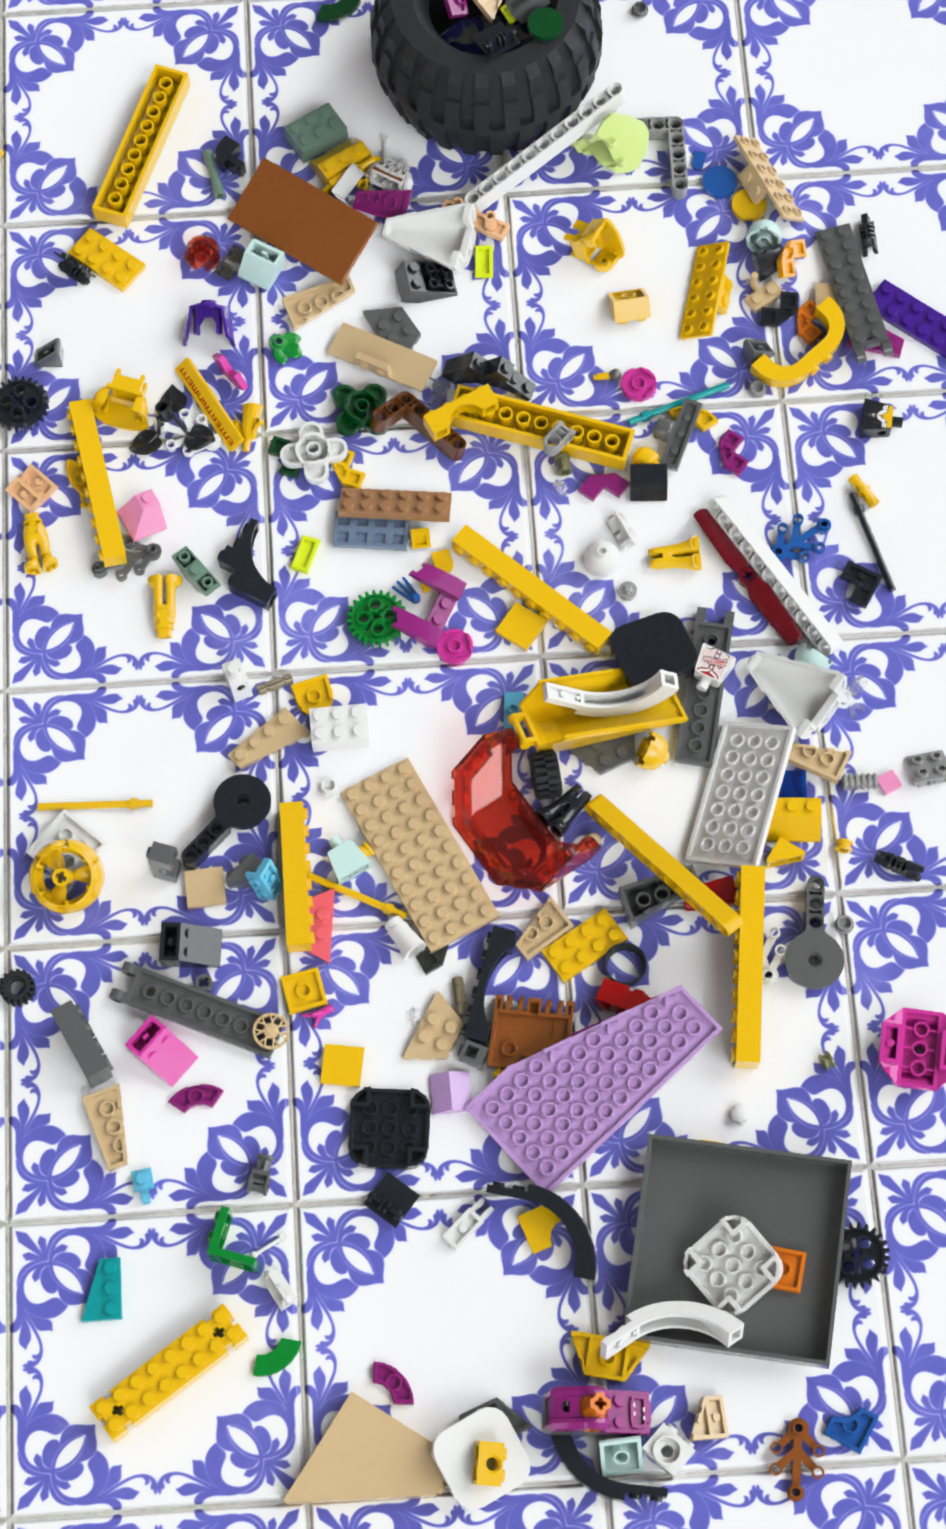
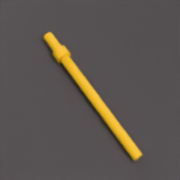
M130 798L129 800L38 803V811L109 808L138 810L140 807H153L154 802L153 799L138 800V798Z
M308 872V878H311L313 882L329 889H335V891L382 910L386 915L400 916L403 920H406L408 916L407 912L395 908L393 904L388 902L385 904Z

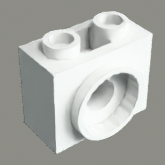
M663 1422L642 1447V1452L674 1479L696 1450L693 1449L695 1445L686 1437L682 1439L677 1435L678 1430L670 1423L666 1425ZM669 1447L673 1455L668 1458L664 1457L661 1449Z

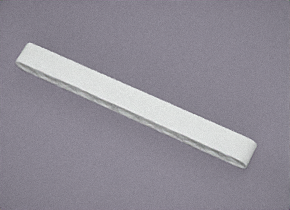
M618 82L610 84L465 195V202L473 203L475 210L478 212L485 210L600 123L608 114L621 107L627 101V95L622 85Z
M725 494L709 499L707 502L709 513L757 574L771 586L788 613L816 649L824 656L840 651L843 647L840 636L733 501Z

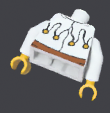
M387 157L382 161L372 163L367 171L371 177L365 174V179L358 181L359 190L362 186L366 185L363 191H369L368 183H372L385 190H411L413 178L409 172L410 166L404 158L397 160Z

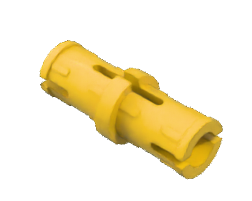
M857 473L847 480L857 491V495L864 499L870 509L879 504L880 501L872 493L870 486L866 485Z

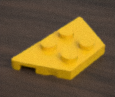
M571 1330V1337L583 1374L587 1377L625 1383L650 1348V1343L633 1341L605 1360L600 1356L601 1341L605 1336Z

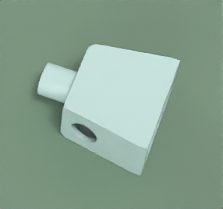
M334 836L328 841L332 849L327 852L338 884L342 885L371 868L370 860L351 839L342 843L339 836Z

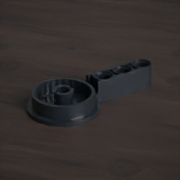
M239 774L227 778L218 786L213 799L216 813L214 819L181 854L185 869H197L231 834L232 828L238 830L251 829L259 825L267 817L271 809V794L262 780L252 775ZM241 802H248L245 807L238 806ZM216 829L221 830L219 834L212 833ZM202 843L208 844V846L205 848L199 847V845ZM188 857H195V860L191 862L186 861Z

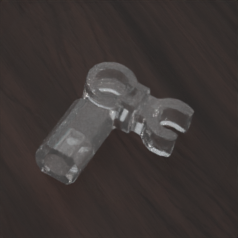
M430 377L425 388L429 390L434 389L433 396L428 399V406H431L432 402L436 401L438 402L436 405L438 409L442 406L441 399H444L445 395L449 392L448 382L444 379L436 381V378Z
M861 674L846 689H842L841 692L844 696L840 706H843L845 709L848 708L851 717L854 719L858 716L854 709H859L861 712L865 710L864 706L856 703L852 697H855L869 684L868 680Z

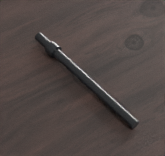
M852 492L849 494V497L853 504V512L855 516H858L889 592H894L896 587L864 514V506L860 504L856 492Z

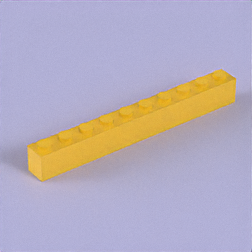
M91 399L69 402V410H66L68 421L72 420L73 425H70L71 435L76 436V440H73L75 451H79L80 454L77 456L78 466L83 467V471H80L82 482H86L87 487H84L85 497L90 499V502L87 503L89 514L93 513L94 517L91 518L92 529L97 530V534H94L95 542L101 548V550H98L99 560L104 561L105 567L126 564L125 548Z
M465 525L452 539V549L457 555L464 556L469 564L480 568L485 576L495 579L500 587L507 588L515 598L523 600L528 608L538 611L542 618L554 623V626L559 631H565L569 634L570 639L581 643L589 653L593 652L595 655H598L610 642L612 634L610 630L468 525Z

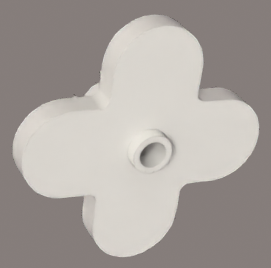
M314 421L306 422L300 427L298 442L287 444L280 451L282 464L290 469L303 468L306 480L313 485H320L326 482L329 478L328 465L341 462L348 455L346 442L338 437L326 438L322 426Z

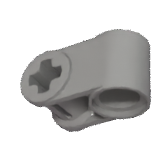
M562 420L558 421L544 438V453L551 457L556 456L571 442L576 431L565 426Z

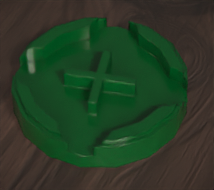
M538 8L529 15L527 21L528 32L532 37L538 38L540 41H552L560 36L564 28L563 17L553 8Z

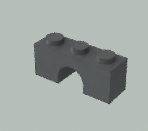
M153 841L152 847H148L146 858L154 878L177 883L182 863L181 860L176 859L178 856L176 847Z

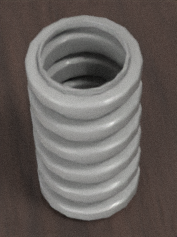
M873 772V774L867 773V775H864V773H861V775H858V773H855V775L851 773L849 775L843 774L841 777L843 791L847 789L850 791L853 789L859 790V788L861 790H865V788L876 790L878 788V776L876 772Z

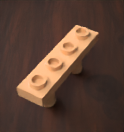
M459 197L454 198V201L445 199L441 208L463 203V199ZM489 210L486 214L476 211L477 220L473 221L474 229H477V232L503 242L510 229V224L495 219L496 214L494 211Z

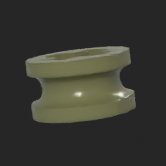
M828 1051L824 1052V1055H818L819 1062L825 1071H829L830 1067H836L835 1061Z

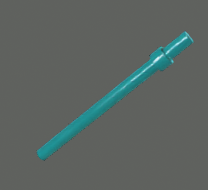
M727 381L653 410L642 411L639 415L627 419L629 426L642 421L643 423L647 422L652 417L668 412L672 408L682 406L685 398L697 401L729 389L730 385Z

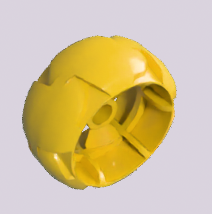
M73 839L57 840L45 845L37 852L29 868V885L37 901L48 910L61 914L75 913L88 908L101 894L105 881L104 866L100 857L89 845ZM61 853L75 854L86 865L78 868L76 871H73L71 868H65ZM47 867L55 870L52 874V880L56 886L52 890L47 889L44 882V870ZM63 873L64 876L67 877L66 880H62L61 875ZM75 879L88 883L85 887L86 890L79 897L66 900V885L72 884Z

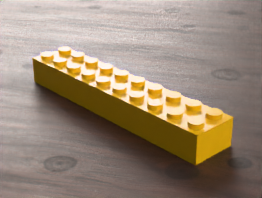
M155 64L92 206L96 220L124 228L129 227L190 88L188 73Z
M458 384L453 401L462 394L474 391L475 388ZM496 393L494 394L499 401V410L485 417H481L473 412H464L457 415L450 425L459 429L543 450L545 436L558 421L562 420L564 425L571 430L574 429L576 434L571 442L559 453H569L571 458L621 471L625 470L635 434V429Z
M741 865L740 871H737L735 875V887H738V890H736V895L734 896V906H738V910H735V912L741 917L743 925L733 934V945H737V948L733 952V964H736V968H734L732 973V984H736V988H733L732 1003H735V1007L731 1011V1023H735V1027H732L730 1042L734 1043V1047L730 1050V1062H734L733 1068L758 1069L761 1061L765 866Z

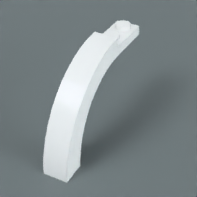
M661 669L641 684L612 692H588L549 682L543 685L544 702L572 708L574 714L591 717L620 716L642 711L661 703L679 690L677 673Z
M690 1301L654 1303L626 1315L625 1325L620 1326L617 1331L605 1336L601 1341L600 1356L607 1360L641 1336L653 1331L669 1328L690 1329L707 1334L728 1348L743 1338L744 1323L721 1309L702 1303Z

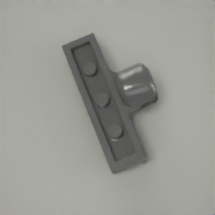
M685 398L676 420L660 417L656 421L653 435L654 438L667 442L660 464H667V469L678 472L703 407L702 403Z

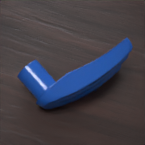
M402 577L410 591L398 580L396 583L405 593L392 586L393 590L411 603H420V594L414 590L405 577Z

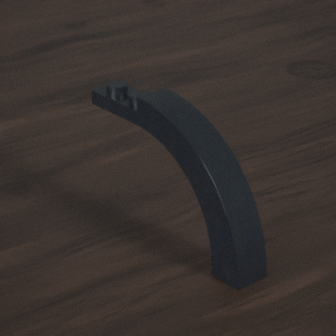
M493 1181L492 1185L487 1184V1193L532 1201L552 1211L563 1222L572 1238L576 1255L574 1277L596 1281L597 1256L593 1238L586 1223L575 1208L561 1196L537 1185L529 1184L528 1190L524 1191L525 1187L513 1185L512 1189L506 1188L505 1183Z
M551 1435L555 1451L565 1469L578 1483L592 1493L624 1503L625 1495H629V1499L641 1500V1497H650V1501L662 1502L663 1499H667L668 1488L621 1483L602 1476L592 1469L579 1454L572 1435Z

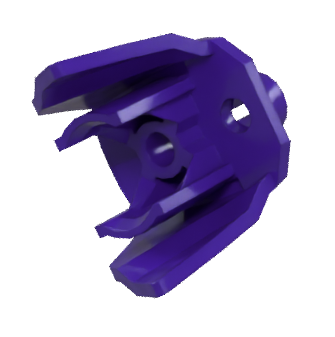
M201 300V303L189 306L183 346H187L193 318L194 335L200 336V325L205 318H213L216 323V333L218 336L223 335L224 326L226 338L231 341L232 346H236L233 321L229 316L228 307L217 304L215 300Z

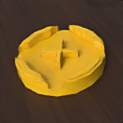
M742 189L735 193L732 198V212L742 221H757L765 214L767 201L766 198H763L758 204H755L746 190Z

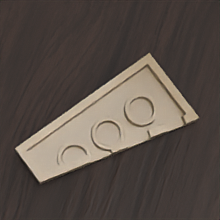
M118 1083L82 1097L109 1172L129 1165L121 1086Z

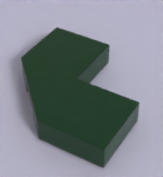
M273 436L268 454L280 457L281 449L285 445L292 443V441ZM282 464L279 474L297 479L301 468L290 469Z

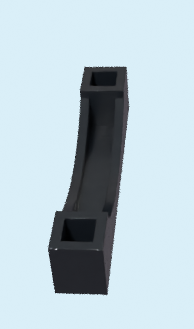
M493 926L492 932L488 931L486 943H489L487 950L484 949L481 961H484L483 967L478 968L476 976L479 982L477 987H473L471 998H474L473 1004L468 1005L466 1013L469 1019L467 1024H463L461 1035H464V1042L467 1039L482 1046H488L492 1023H488L485 1014V993L490 977L497 965L508 954L512 955L516 941V931Z

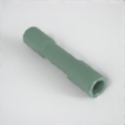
M207 149L202 154L208 168L215 199H222L225 193L219 179L213 151Z

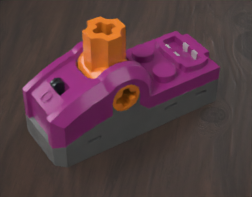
M601 1386L553 1387L542 1396V1429L546 1434L601 1437L641 1436V1438L650 1434L651 1402L649 1401L648 1391L606 1390Z

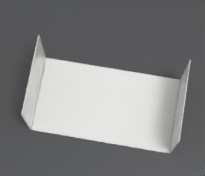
M352 163L331 192L339 200L350 206L345 201V198L364 173L369 177L371 176L358 165Z

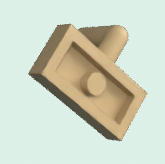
M753 272L750 279V286L755 292L744 299V302L754 314L760 312L761 307H767L780 299L781 291H783L774 280L760 287L757 283V272Z

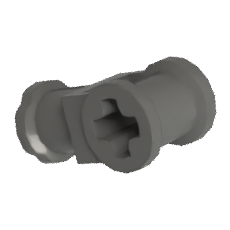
M257 1154L256 1169H252L246 1191L249 1193L251 1191L263 1193V1196H267L271 1183V1173L269 1171L271 1163L274 1162L275 1158L266 1154Z

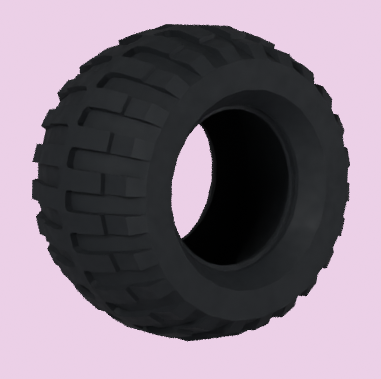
M374 0L370 14L372 62L376 67L380 86L385 95L389 97L396 111L407 124H411L426 140L434 138L438 145L448 150H452L454 147L462 148L463 153L475 156L477 152L490 151V155H503L504 150L514 148L515 151L526 149L533 140H538L575 112L589 92L595 80V72L602 55L601 5L599 0H549L550 3L546 7L557 10L563 17L564 28L560 36L552 41L545 42L531 36L522 45L490 59L486 54L478 55L456 49L440 37L449 27L461 20L475 16H485L473 0H467L468 14L465 17L449 19L444 0ZM502 0L496 16L506 18L500 8L505 5L507 0ZM526 21L524 24H521V25L524 26V27L528 30L527 21Z

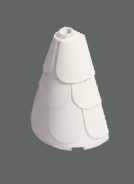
M465 202L386 218L385 224L381 228V234L385 240L408 252H414L450 270L463 271V268L468 266L475 247L477 232L473 221L477 220L473 203Z
M757 651L748 659L746 666L761 691L768 696L788 726L796 728L795 734L801 739L810 738L813 731L818 733L827 724L843 699L842 689L847 687L846 675L837 670L790 660L784 656Z

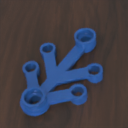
M800 513L794 514L790 541L784 544V537L788 533L789 527L784 522L779 523L777 527V541L775 545L770 547L771 551L780 562L785 559H791L803 564L808 563L810 554L807 551L823 554L825 544L820 541L815 544L805 541L818 533L822 535L828 534L831 530L830 520L821 518L817 521L816 526L799 535L804 517ZM795 518H800L801 521L797 522ZM821 523H826L827 526L824 527ZM780 527H784L786 530L781 531ZM821 546L823 549L818 550L816 547ZM793 548L807 550L800 553L790 552ZM775 551H781V554H776ZM805 555L807 559H802L801 556Z

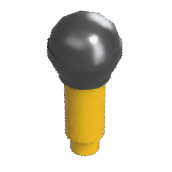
M614 368L609 372L597 373L593 375V378L597 381L607 379L618 381L621 378V372L619 369Z

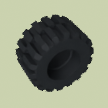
M554 750L530 753V774L536 799L540 801L561 797L563 792L562 780L556 752Z

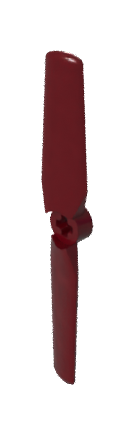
M708 509L696 511L693 517L726 565L738 574V583L746 588L753 604L787 645L790 646L797 643L803 637V633L771 586L760 578L754 569L749 567L746 558L709 513ZM744 575L747 577L751 576L750 580L744 579Z

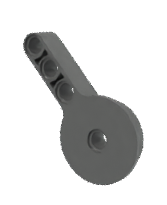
M818 875L809 877L805 887L804 932L790 942L784 959L787 973L791 979L798 985L812 990L823 989L832 985L840 977L844 967V954L840 945L824 930L825 883L823 878ZM817 883L820 888L814 890L810 887V884ZM810 902H817L819 908H812ZM813 920L817 921L819 923V927L814 928L809 924V922ZM814 956L819 965L812 966L809 963V959Z

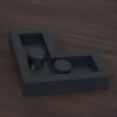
M848 560L840 579L856 586L849 602L866 609L882 579V575Z

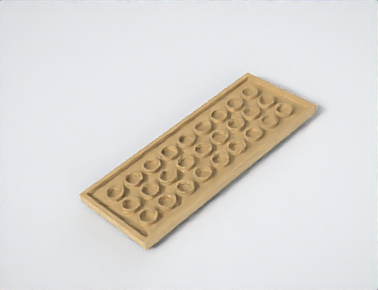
M409 758L340 792L423 941L427 943V948L431 954L500 918L498 911Z

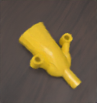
M256 403L242 405V427L238 420H232L245 439L243 452L250 451L251 441L256 438L259 426H262L264 423L260 418L263 407Z

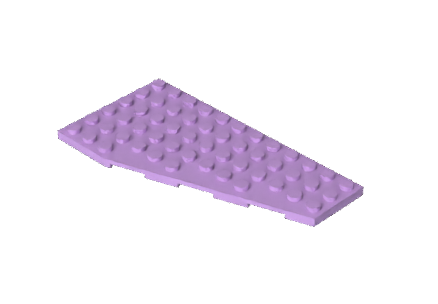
M679 985L577 1035L547 1047L543 1051L524 1060L509 1065L465 1108L537 1186L553 1192L719 1034L723 1028L682 985Z

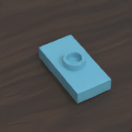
M524 692L504 693V730H514L507 718L510 714L519 712V703L523 700ZM521 721L520 725L523 729V721Z

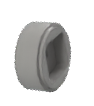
M623 582L619 586L618 595L624 601H631L637 595V587L633 582Z

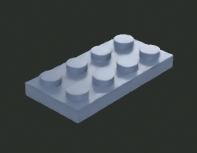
M335 511L333 548L407 551L409 520L338 517V511Z

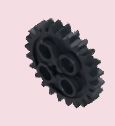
M15 376L13 382L8 378V384L1 382V427L7 426L8 431L14 428L16 433L19 428H22L23 432H25L26 427L32 430L33 424L38 427L37 421H44L42 415L47 416V409H50L48 404L50 402L49 397H47L48 394L44 390L43 385L39 386L38 381L33 382L31 377L25 381L24 376H22L21 380H18ZM21 405L24 406V409L26 410V412L29 413V415H27V414L24 412V410H23V408L21 407Z
M858 1222L856 1228L853 1227L852 1223H849V1229L845 1228L843 1244H849L850 1249L848 1252H842L839 1285L845 1281L847 1289L850 1284H853L854 1290L857 1289L858 1285H861L862 1289L865 1290L866 1283L873 1287L872 1280L879 1283L878 1275L885 1276L882 1269H889V1265L885 1261H890L891 1258L885 1254L889 1253L890 1249L884 1248L888 1244L886 1240L880 1241L883 1237L882 1233L875 1235L877 1231L875 1227L869 1231L868 1224L861 1228V1224ZM854 1238L856 1239L857 1250L860 1254L861 1274L858 1273L857 1262L854 1258L855 1251L852 1243ZM863 1240L871 1242L870 1246L866 1249L860 1247V1243ZM867 1260L875 1262L874 1266L870 1269L864 1267V1263ZM846 1264H853L854 1269L852 1272L847 1273L844 1271V1266Z

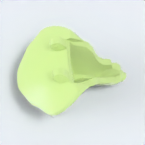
M617 109L603 119L595 134L585 133L573 142L571 147L575 148L578 153H583L584 156H594L600 165L616 173H628L640 166L647 151L649 132L643 121L629 115L618 114Z

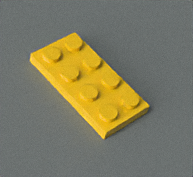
M89 228L68 251V255L92 269L93 273L123 293L146 268L145 263L92 228Z
M604 908L543 949L541 953L565 984L603 958L612 946L628 941V937L606 908Z

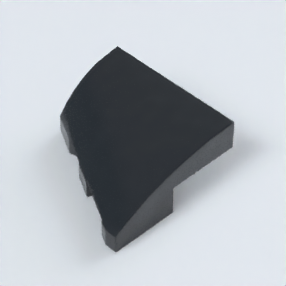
M780 244L772 248H765L762 254H759L757 251L752 253V264L756 267L760 282L778 271L776 260L783 250Z

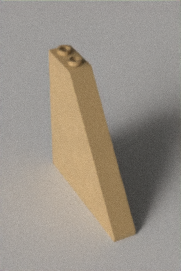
M351 1391L283 1501L287 1505L436 1498L438 1493L443 1494L448 1485L435 1461L432 1460L430 1453L432 1448L431 1441Z

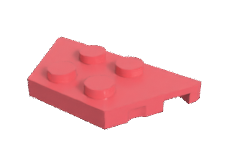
M335 889L312 897L313 907L310 908V914L314 916V925L311 926V932L315 934V944H312V951L306 952L319 957L326 963H330Z

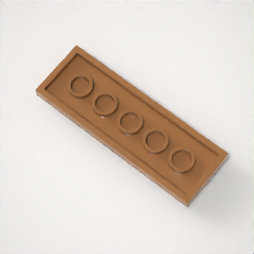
M341 488L338 517L450 522L452 493Z

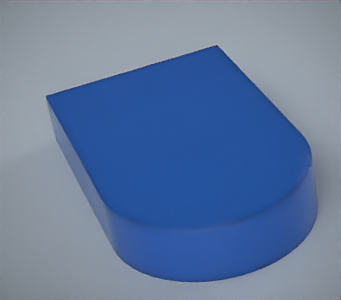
M695 150L691 167L694 170L699 171L703 168L707 153Z

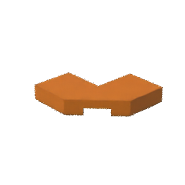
M811 299L797 311V335L809 346L813 345L823 336V332L812 323L816 316L814 315L815 303Z

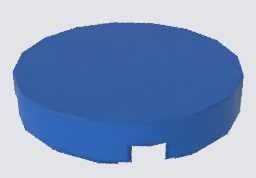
M714 166L704 173L702 187L704 192L710 197H717V199L728 198L735 192L737 177L726 166Z

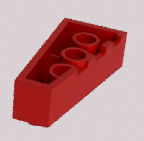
M604 978L595 997V1004L599 1009L603 1011L610 1010L617 1015L655 997L650 998L645 991L639 989L630 991L628 985Z

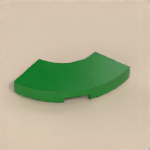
M281 1338L278 1346L272 1352L257 1355L253 1376H271L285 1369L296 1358L302 1342Z

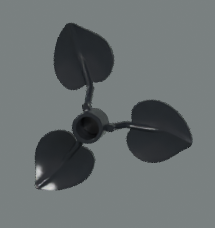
M172 384L164 393L160 402L155 406L158 414L156 417L157 433L150 429L140 432L135 437L129 450L138 455H149L156 452L162 445V440L159 438L161 435V421L170 422L173 419L184 433L188 435L184 439V444L190 450H199L206 447L214 440V434L205 425H195L189 432L179 422L173 412L177 413L185 408L187 397Z

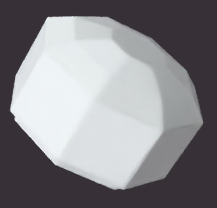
M739 1103L733 1106L730 1116L732 1121L742 1124L747 1122L750 1117V1111L748 1106Z

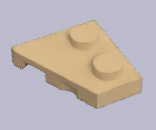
M723 1395L700 1398L689 1438L690 1442L728 1438L729 1432Z

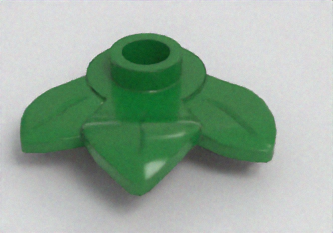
M287 332L284 335H272L269 340V346L274 351V358L283 365L287 362L288 357L301 358L302 350L298 343L302 338L292 332Z

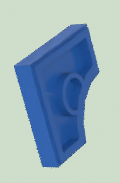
M862 1407L849 1417L832 1415L823 1435L860 1455L879 1416Z

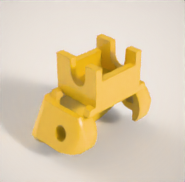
M608 218L593 219L590 223L577 219L573 224V228L579 230V233L576 235L566 233L563 237L564 240L570 242L573 250L570 254L571 257L583 260L588 265L592 264L593 268L599 272L610 271L618 260L622 259L625 255L622 238L615 225ZM597 248L600 249L601 252L594 261L590 260L589 258Z
M117 368L112 383H107L106 387H101L92 399L91 404L94 416L104 424L128 431L146 430L149 427V412L145 398L148 389L147 383H144L145 375L141 374L138 380L121 375V369ZM111 388L113 393H110V395L108 396V393Z

